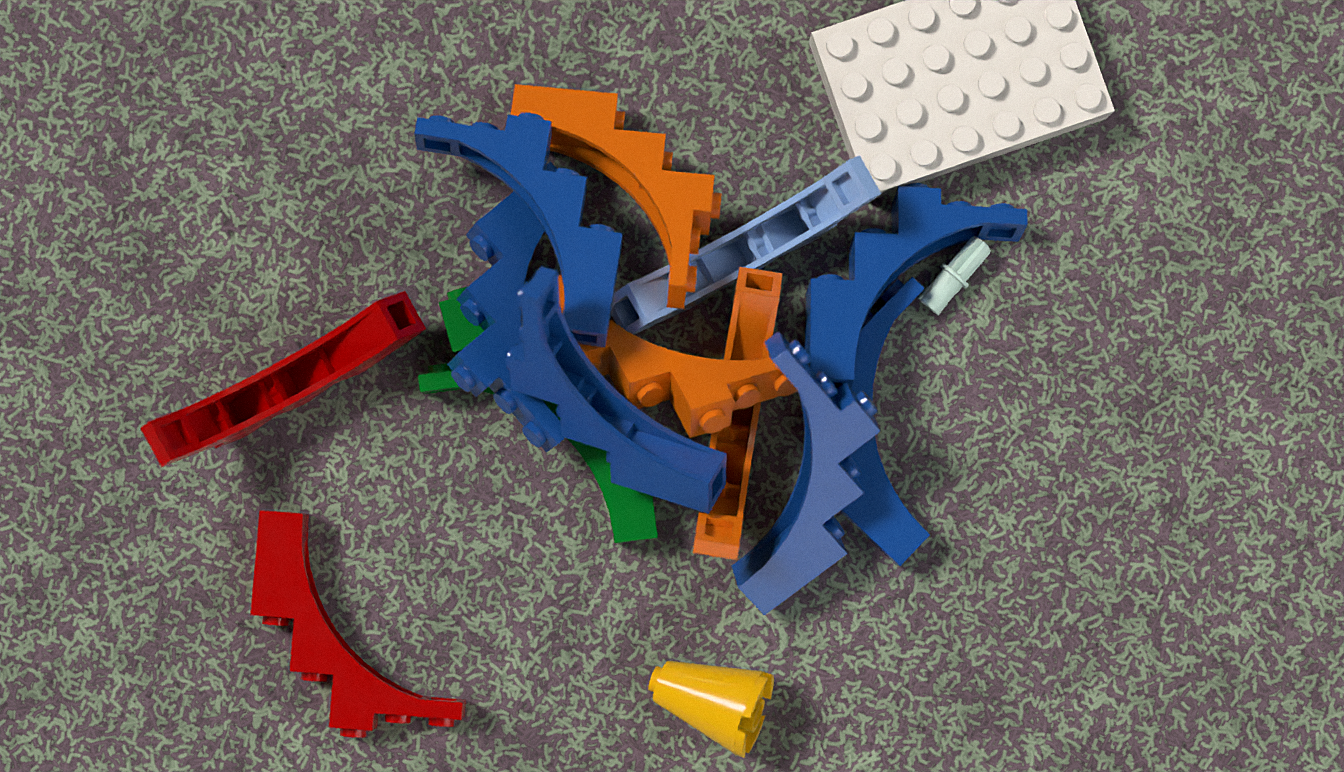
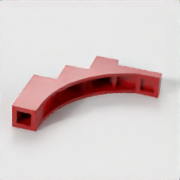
M406 291L375 301L339 327L268 368L199 402L151 420L140 429L161 467L212 447L217 449L246 437L275 416L308 403L335 383L368 370L426 328Z
M259 510L250 615L263 616L262 624L288 626L289 618L294 619L289 671L301 672V680L326 682L327 675H333L329 728H340V736L364 738L366 737V731H373L377 728L378 714H385V722L411 723V716L427 717L428 725L440 727H454V720H462L465 717L466 699L422 696L399 686L365 663L336 630L323 607L310 566L308 549L309 514Z

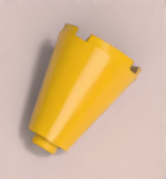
M666 661L663 667H655L649 681L648 690L653 692V702L733 754L744 758L745 752L749 753L752 750L766 716H762L765 700L762 697L771 700L774 675L765 671Z

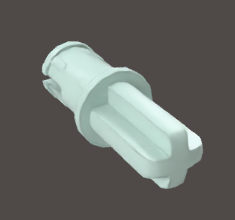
M976 236L971 237L948 265L943 263L940 266L943 270L929 287L919 295L918 299L939 316L954 295L962 287L967 288L969 286L966 281L990 254L989 246Z

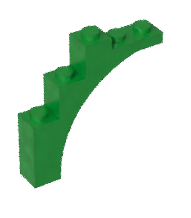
M448 363L428 366V374L418 375L419 389L422 394L462 389L452 378L451 371L453 370L447 365ZM490 387L483 391L485 393H489L492 395L494 394ZM541 399L561 421L556 412L557 404ZM568 439L581 454L602 490L610 514L614 543L658 538L653 496L611 483L610 463L606 461L607 451Z

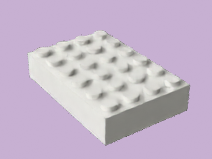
M905 0L811 33L809 40L849 158L852 159L860 155L881 192V195L878 197L897 191L898 186L921 183L1102 121L1115 111L1075 0Z

